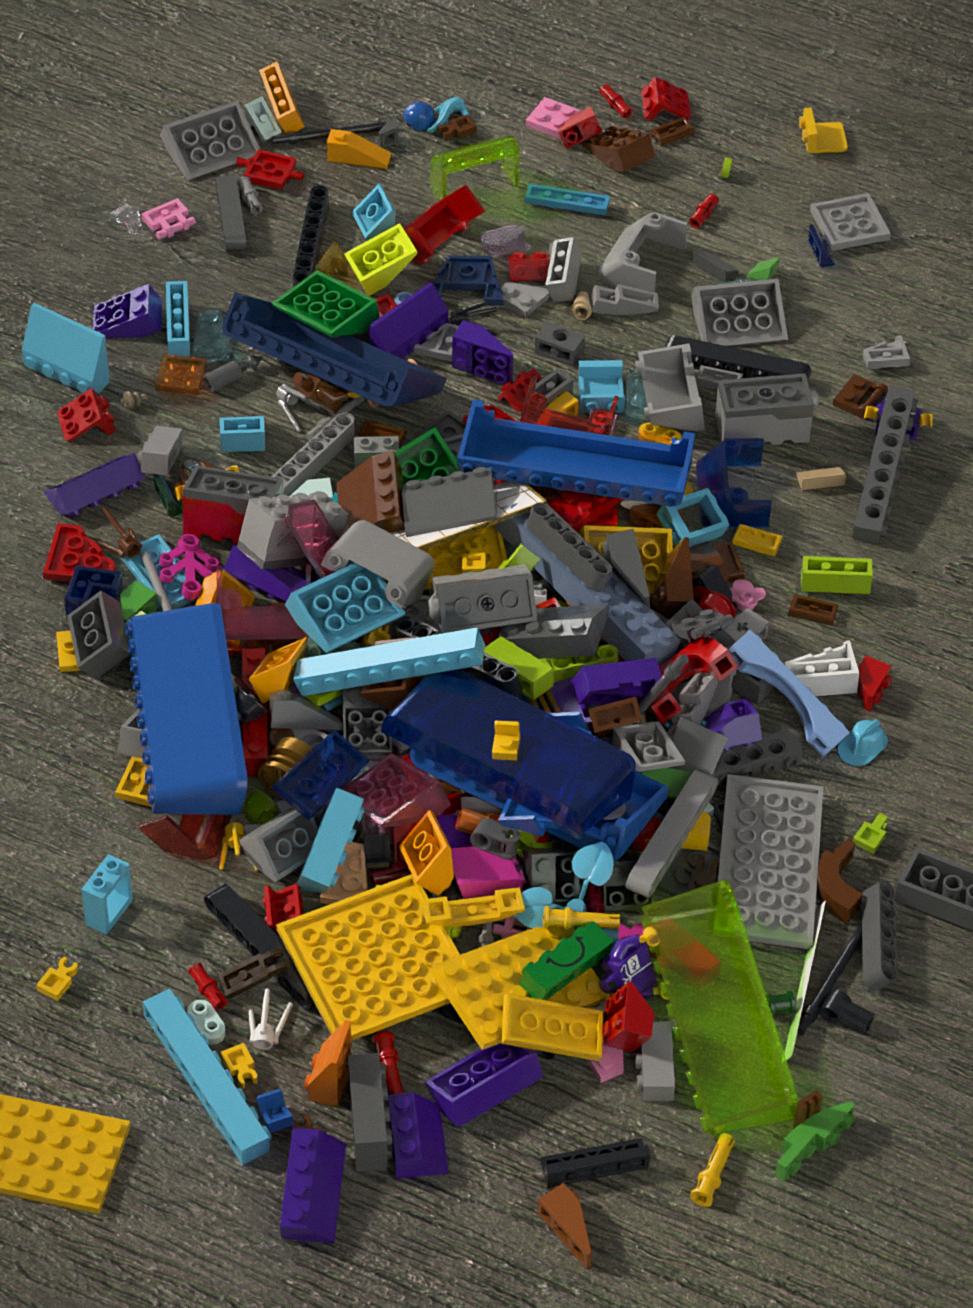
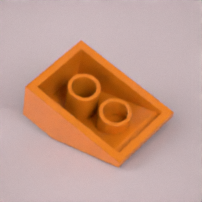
M346 1020L321 1045L319 1054H314L312 1060L313 1071L312 1074H307L304 1089L308 1090L309 1101L335 1107L339 1106L348 1079V1055H352L351 1021Z

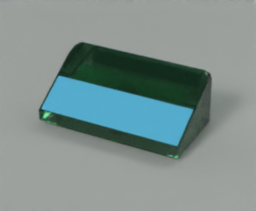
M153 474L154 489L168 516L171 518L183 514V506L174 497V489L171 483L162 475Z

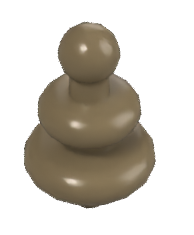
M126 391L123 399H121V403L127 409H133L134 405L139 406L141 401L145 402L149 397L145 393L140 396L137 392L132 394L130 391Z

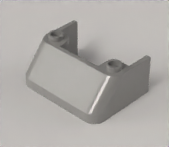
M653 212L624 229L600 266L599 280L613 287L621 284L655 293L657 272L640 267V256L636 252L645 238L685 250L688 223Z

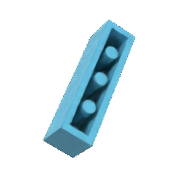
M187 281L166 282L169 360L191 359Z

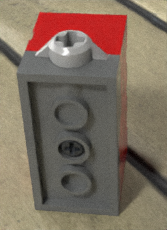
M195 465L183 488V535L192 534L197 538L209 535L215 541H224L227 538L232 539L233 543L238 545L249 499L259 498L260 496L272 499L278 495H283V479Z

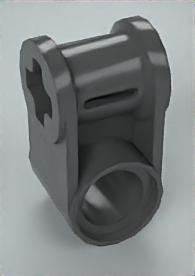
M483 818L471 834L470 841L479 850L497 855L502 859H513L517 855L516 843L520 839V832L517 829L502 826L491 818Z

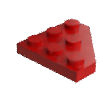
M57 523L43 570V579L111 587L116 571L115 563L103 554V550L93 539L90 540L80 525Z

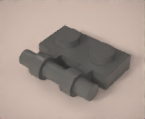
M704 610L694 618L681 620L680 624L673 626V632L676 636L685 639L705 638L710 636L713 631L726 629L729 624L734 622V618L731 614L724 616V614L716 613L713 610Z

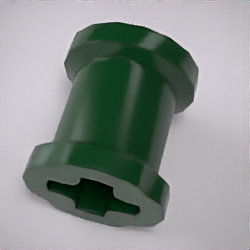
M791 990L786 991L785 994L775 996L771 994L765 995V1006L769 1017L775 1016V1013L786 1011L795 1013L796 1002Z

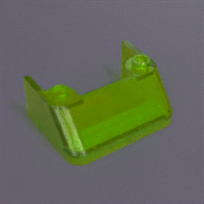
M501 136L436 153L430 160V187L438 200L446 196L447 174L502 160V168L514 187H517L519 185L520 145L513 136Z

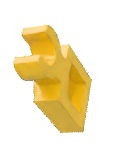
M479 542V547L475 549L470 547V543H467V554L462 556V573L485 571L487 559L483 543Z
M61 958L58 963L59 968L55 970L50 967L36 984L37 991L59 1001L72 985L71 977L77 974L78 963L75 962L71 967L67 968V958Z
M244 1043L220 1052L221 1059L232 1077L238 1075V1085L241 1089H245L244 1079L246 1078L252 1079L254 1084L258 1083L257 1073L253 1070L255 1068L254 1061Z

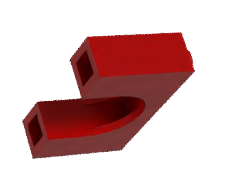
M711 636L697 638L659 667L661 676H663L666 667L670 663H674L681 654H685L689 659L682 667L681 674L675 680H671L646 709L662 724L682 710L673 697L672 692L683 680L694 674L706 672L710 673L717 680L722 681L739 668L728 649Z

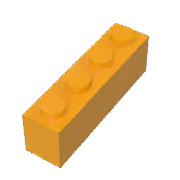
M278 62L259 70L277 120L285 134L293 131L297 132L305 126L289 83Z

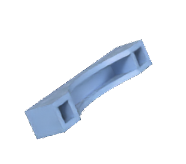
M749 630L730 647L728 651L739 666L738 670L740 672L751 674L767 681L788 698L801 718L805 729L806 741L823 758L850 733L845 728V725L835 718L827 706L812 694V691L795 676L792 670L788 669L779 660L777 654L772 652L758 635Z

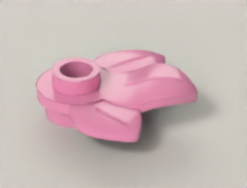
M745 579L735 580L733 587L730 588L733 593L732 602H735L737 608L742 611L747 608L753 610L758 601L766 596L764 588H754L752 583Z

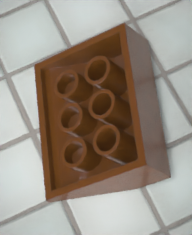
M394 450L371 456L337 482L338 504L348 513L343 534L354 523L361 520L368 521L389 533L405 530L402 503L403 474L402 467Z

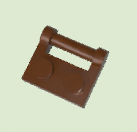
M854 374L833 399V406L865 419L866 406L873 407L881 397L887 394L888 387L884 383L876 384ZM869 392L872 393L865 404L859 406Z

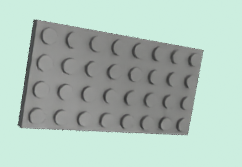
M727 774L713 937L804 949L812 947L823 786Z

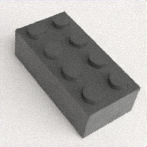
M916 847L898 881L895 901L973 931V869Z
M379 1053L348 1055V1082L356 1172L387 1170V1159H392V1134L389 1125L390 1112L387 1103L388 1090L385 1081L386 1069L385 1063H380Z

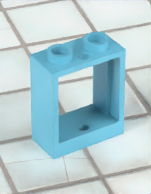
M708 488L683 496L682 503L678 506L662 505L656 513L663 527L672 529V542L675 547L684 537H689V547L721 537L729 527L726 515L722 513L716 498ZM699 503L712 526L690 533L677 510Z
M108 854L83 886L81 891L86 926L107 935L133 901L129 863Z

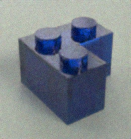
M76 565L64 598L66 617L100 591L120 601V594L123 592L121 572Z

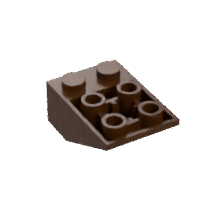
M609 126L604 129V132L582 143L583 147L611 170L626 172L655 156L650 134L640 132V130H628V128Z

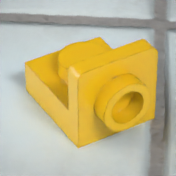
M495 721L492 759L517 761L521 739L520 723Z

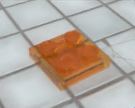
M164 354L155 384L156 391L199 395L207 366L206 358Z

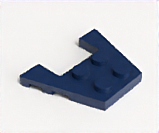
M449 255L437 272L438 276L435 281H431L441 298L443 290H485L484 302H488L486 306H504L503 295L491 256Z

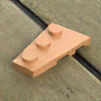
M346 843L344 851L348 853L343 865L338 864L335 873L339 874L334 888L329 886L326 894L321 893L320 903L333 904L367 891L364 844Z

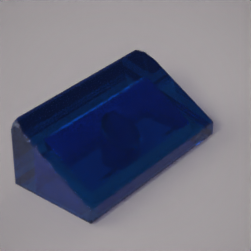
M810 224L808 242L821 268L834 266L835 262L823 237L816 227Z

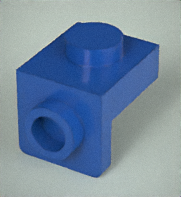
M281 1089L257 1096L260 1117L269 1132L282 1131L286 1127L294 1125L293 1117L285 1105Z

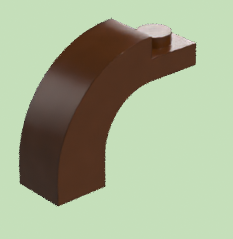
M848 838L842 846L838 845L833 853L825 850L822 854L818 866L816 890L821 904L826 901L824 908L845 924H848L858 912L862 900V893L847 885L840 877V873L854 858L856 843Z

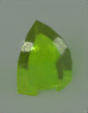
M255 790L249 795L245 803V817L251 825L265 824L277 816V804L263 791Z

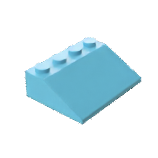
M33 303L22 347L24 365L81 393L92 388L99 394L109 383L105 335Z
M356 563L292 592L285 603L286 608L297 625L326 653L406 615L403 608L396 606L387 599L385 594L387 583L384 578Z

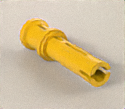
M544 906L543 928L554 926L569 930L572 927H580L581 925L585 927L592 921L601 929L619 930L620 914L577 912L569 907L562 910L550 909L549 906Z
M727 1133L720 1134L706 1169L699 1173L698 1184L690 1194V1198L695 1204L709 1207L713 1203L714 1191L721 1184V1172L735 1144V1138L732 1139V1135Z

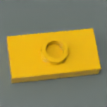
M739 524L732 542L733 545L775 557L782 543L783 536Z
M56 632L60 672L80 670L77 666L71 632Z

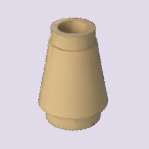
M583 291L577 294L571 307V313L577 320H586L592 314L589 294Z

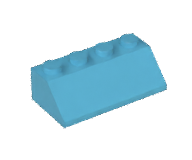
M336 788L297 881L302 891L326 894L329 886L334 888L339 876L338 873H335L338 864L343 865L348 853L344 851L346 843L351 844L356 833L353 825L355 820L360 822L365 808L361 807L363 798Z

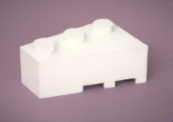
M850 640L843 642V646L834 649L831 647L825 648L823 653L814 656L808 654L785 662V666L794 672L795 676L812 691L814 696L857 693L859 671Z

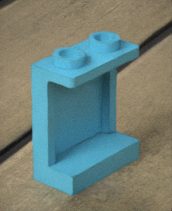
M622 360L579 361L580 413H595V411L624 413L625 395L623 393Z

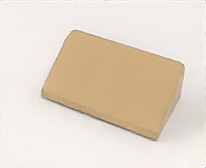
M840 467L796 472L801 490L845 485L846 474Z

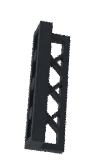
M642 1138L540 1157V1165L547 1188L559 1186L562 1183L570 1184L648 1169L650 1163V1151L648 1145H643Z

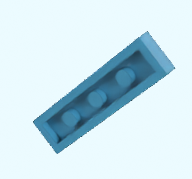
M529 183L525 195V203L606 216L610 196Z

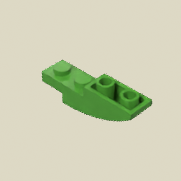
M847 1102L827 1108L808 1118L784 1138L782 1150L784 1155L777 1162L775 1176L784 1182L790 1174L794 1176L797 1173L805 1157L810 1158L815 1149L823 1153L829 1145L831 1147L834 1146L840 1137L841 1131L844 1128L849 1129L855 1120L853 1115L855 1104Z

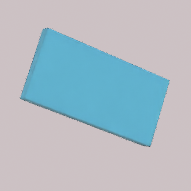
M160 534L140 542L142 548L136 557L128 558L125 556L121 558L139 583L154 592V587L141 554L143 552L150 553L160 578L161 570L165 568L159 564L160 555L171 551V548ZM178 557L173 560V565L180 561ZM185 569L175 574L171 583L161 581L172 610L181 608L198 599L197 597L195 600L189 601L183 597L182 586L184 581H186ZM157 597L158 608L162 612L163 610Z

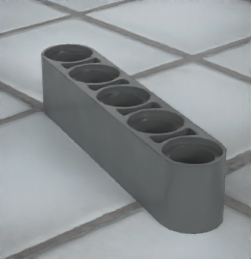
M236 175L215 177L225 251L246 250V236Z
M535 503L532 506L527 522L528 529L589 588L595 591L605 590L612 572L610 563L549 505Z
M881 880L862 892L863 980L865 985L874 992L897 979L895 891L886 880Z

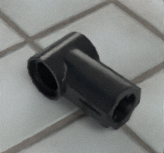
M833 990L820 1009V1014L826 1021L833 1024L841 1022L862 1034L867 1033L875 1016L874 1013L852 1003L851 998L841 990Z

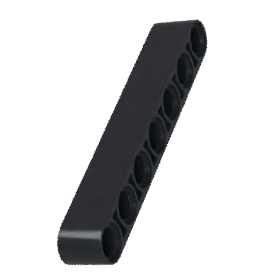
M316 185L310 190L292 274L293 287L313 274L317 269L329 211V190L323 185Z
M676 335L670 336L665 347L690 343L694 369L699 370L700 366L703 365L743 374V379L805 373L809 382L812 372L811 367L803 362Z
M411 616L400 617L394 625L399 639L443 634L442 631ZM484 653L482 665L451 670L505 698H515L523 690L516 668Z
M225 883L204 896V902L209 911L253 957L281 947L284 951V956L276 961L268 962V965L270 967L283 961L288 963L289 969L280 975L272 977L304 1010L308 1011L316 1006L283 941L228 884Z

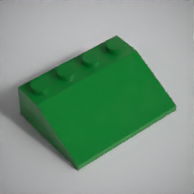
M318 270L272 302L274 308L330 337L366 332L370 329V325L380 318L377 300Z
M435 427L395 452L402 467L403 484L411 480H428L433 476H450L452 473L459 471L457 459Z

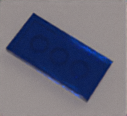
M333 730L273 785L272 790L309 821L331 800L336 788L342 790L368 766L370 760L338 732Z

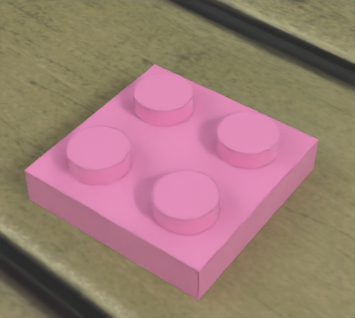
M545 97L526 119V126L561 139L557 130L572 115L580 112V110Z

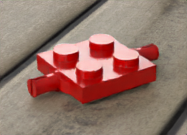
M258 149L255 156L251 159L238 157L236 160L237 166L247 167L243 177H248L250 182L283 190L285 184L291 178L300 181L304 179V172L294 171L297 165V158Z

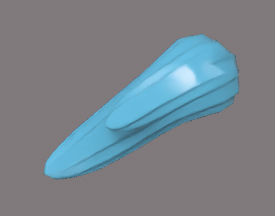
M453 97L436 107L434 111L439 112V118L427 132H436L442 124L449 125V116L453 112H460L462 116L468 115L470 117L464 100Z

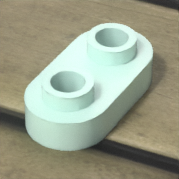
M206 1000L193 1001L188 1006L187 1013L191 1014L195 1019L199 1033L203 1032L206 1035L209 1045L222 1042L226 1034L225 1025L213 1006Z

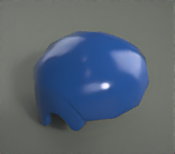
M425 102L411 103L404 110L403 115L406 125L409 123L415 131L429 129L435 124L433 108Z

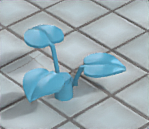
M604 842L583 847L573 857L572 868L574 874L578 878L585 879L579 899H573L567 904V907L573 911L586 912V905L583 901L589 881L596 886H602L612 875L613 856L608 845ZM533 887L521 893L525 911L513 917L528 928L532 929L537 926L543 928L544 906H549L550 909L565 910L566 907L551 904L552 894L549 890ZM602 929L614 940L609 952L610 954L619 939V932L613 929Z

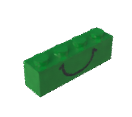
M594 921L585 927L581 925L570 938L564 937L560 940L552 951L548 949L540 956L538 961L528 963L521 972L523 976L519 985L533 998L548 1000L608 956L614 940Z

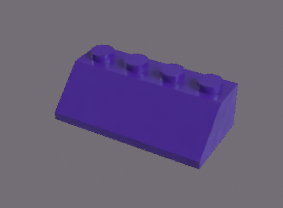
M428 283L370 325V345L403 359L414 352L416 344H423L427 341V336L438 331L445 323L449 324V310L434 285Z
M134 453L109 461L44 491V494L60 515L69 514L71 517L81 513V508L86 505L91 508L102 503L100 499L108 496L110 499L120 495V490L125 487L130 490L141 485L139 481L146 477L141 472V466L138 464V459Z
M233 545L224 570L230 573L237 581L242 582L244 580L249 583L250 588L260 592L264 590L268 592V597L280 601V599L287 601L292 592L319 580L295 567L262 570L237 548V545Z
M499 1043L484 1050H477L424 1082L444 1116L460 1127L463 1124L469 1123L480 1114L489 1111L502 1101L511 1098L522 1089L531 1086L534 1082L543 1078L537 1052L533 1049Z
M293 1128L280 1220L281 1239L322 1243L335 1242L346 1153L345 1142L320 1130Z

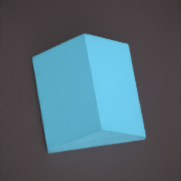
M378 184L352 211L362 234L367 240L396 225V211L381 184Z

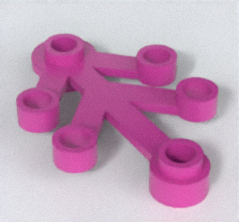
M185 534L178 540V547L160 555L159 564L165 567L161 570L160 580L164 583H171L174 575L185 569L186 581H184L182 586V594L186 600L193 601L199 596L201 591V584L195 580V571L206 578L218 570L219 560L200 549L199 539L195 535ZM184 554L185 558L173 565V560ZM194 555L204 561L205 566L194 559Z

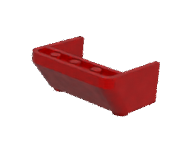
M466 184L434 203L403 228L418 252L410 261L412 264L416 265L419 263L421 266L431 259L430 256L435 253L433 249L459 230L462 233L471 226L469 222L485 212Z

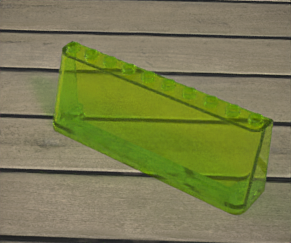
M729 879L642 906L644 916L640 917L644 930L647 927H652L657 932L654 936L660 938V943L654 947L649 946L651 953L655 952L657 959L653 960L657 975L662 974L664 981L659 983L664 997L668 996L670 1003L666 1004L670 1019L675 1018L677 1025L673 1026L676 1040H682L683 1048H680L679 1051L683 1063H688L690 1070L686 1071L690 1086L695 1085L697 1093L693 1094L697 1109L702 1108L704 1116L699 1117L703 1131H709L712 1136L794 1121L799 1098Z

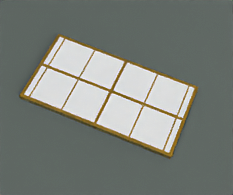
M503 481L496 484L497 520L406 537L405 530L391 532V534L421 550H425L530 512L535 503H545L547 505L548 503L547 500L526 483ZM517 503V505L511 509V505Z

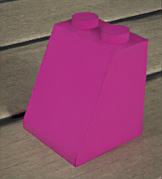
M475 847L451 848L453 873L463 899L493 896L495 890L520 887L521 893L524 892L522 884H525L526 880L522 870H516L515 868L519 866L516 857L513 859H502L497 855Z

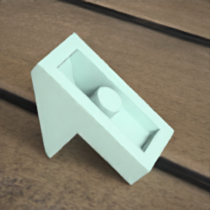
M263 96L245 104L246 120L250 128L255 127L262 142L282 133Z

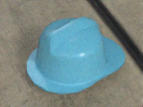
M878 719L874 721L862 720L856 723L852 731L838 745V754L844 763L851 766L866 765L885 749L888 738L880 726V721Z

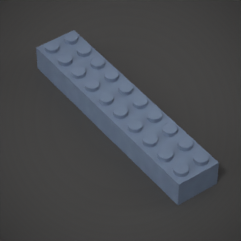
M517 503L512 504L511 509L515 507ZM532 506L497 519L496 530L515 549L522 544L540 558L534 568L571 606L610 605L601 636L608 644L610 643L617 648L618 654L625 661L656 658L658 666L676 655L680 639L613 571L605 590H592L528 529L527 522Z

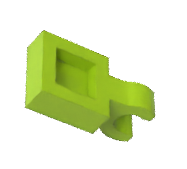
M879 813L872 824L865 821L853 837V842L856 843V846L874 854L886 838V831L884 830L887 827L885 822L888 816Z

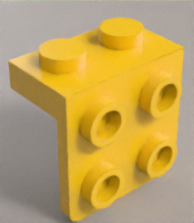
M804 108L803 116L799 118V126L802 129V140L806 144L807 153L847 151L843 124L840 122L815 123L812 108Z

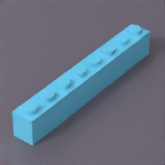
M477 627L297 660L293 680L301 695L307 696L478 666L483 664L485 643Z
M168 989L144 1000L143 1009L146 1020L241 1164L244 1165L270 1152L269 1141L272 1137L268 1128L265 1125L261 1126L254 1107L249 1108L242 1089L235 1087L230 1071L223 1069L218 1053L215 1050L211 1051L206 1035L203 1032L199 1033L195 1019L191 1014L187 1015L181 998L179 996L175 997L171 989Z

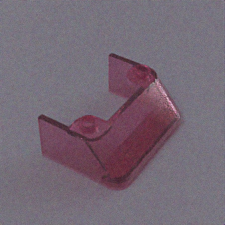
M306 564L307 586L312 583L311 564ZM222 565L217 566V604L221 605L226 640L303 639L308 636L297 625L286 606L242 607V597L237 590L231 588L223 589ZM298 587V588L293 589V590L290 592V594H291L292 592H294V591H296V590L302 588V587Z

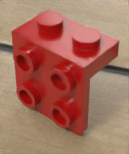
M656 76L643 88L641 95L645 119L652 122L662 109L680 117H685L687 120L691 117L689 96L685 89L678 88L667 80H662Z
M90 388L58 410V419L66 441L72 442L95 425L108 435L116 431L113 423L115 418L109 411L110 403L104 395L100 396Z

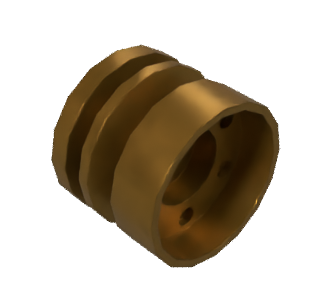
M284 737L279 740L271 755L266 758L264 764L259 768V781L273 796L284 801L296 802L301 799L304 791L308 789L309 783L320 772L322 762L317 752L307 743L293 737Z

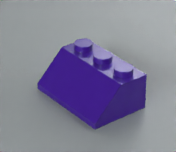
M416 1093L388 1095L389 1125L392 1134L396 1179L448 1174L441 1112L437 1103Z

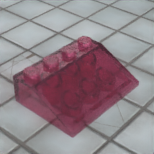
M315 499L289 504L288 515L285 517L286 525L293 532L296 541L321 579L334 573L335 571L327 569L321 563L325 554L339 540V537Z
M392 753L341 789L363 798L364 800L361 807L365 808L363 815L383 828L418 822L429 809L433 811L435 817L439 816L451 805L439 781Z

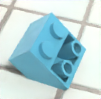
M264 416L220 418L221 452L266 451Z

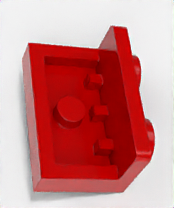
M538 251L534 252V255H526L525 252H514L513 255H508L510 281L547 280L551 259L550 254Z
M297 883L276 892L269 885L264 887L265 896L262 900L267 915L264 920L279 938L281 937L277 931V924L304 914L302 889Z

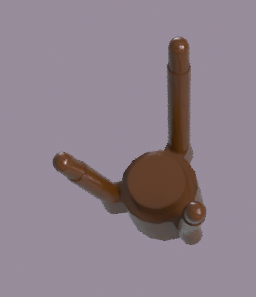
M104 507L103 512L122 537L118 541L119 549L102 541H98L97 544L118 554L121 558L125 556L128 558L136 557L141 551L142 544L138 541L132 528H128L130 535L128 536L113 515Z

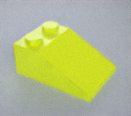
M399 223L344 254L367 296H370L386 287L418 252Z

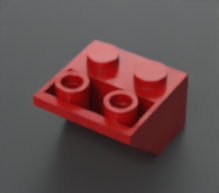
M627 982L606 1001L605 1012L608 1013L607 1021L603 1025V1036H605L604 1046L633 1052L652 1037L654 1012L634 983Z

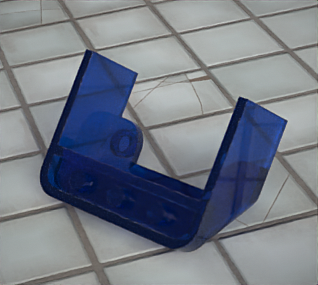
M764 438L725 439L696 463L697 491L706 488L710 490L711 494L716 498L722 513L728 519V528H738L739 524L753 528H769L771 500H749L748 493L743 488L729 487L727 467L761 466ZM699 504L701 523L705 527L712 526Z

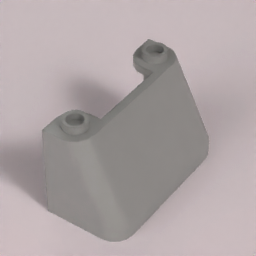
M690 343L638 352L639 361L635 362L637 374L642 376L647 407L644 408L645 420H650L651 425L690 432L705 431L702 403L698 394Z
M365 520L354 523L328 550L321 563L322 566L336 572L345 568L350 561H353L389 581L385 590L387 599L400 608L420 600L435 566L434 559L430 554Z

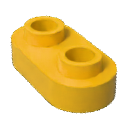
M650 423L642 424L638 431V438L641 441L671 445L672 437L677 438V440L681 439L678 431L667 427L651 425Z

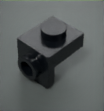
M389 833L364 834L366 868H371V871H380L390 867Z

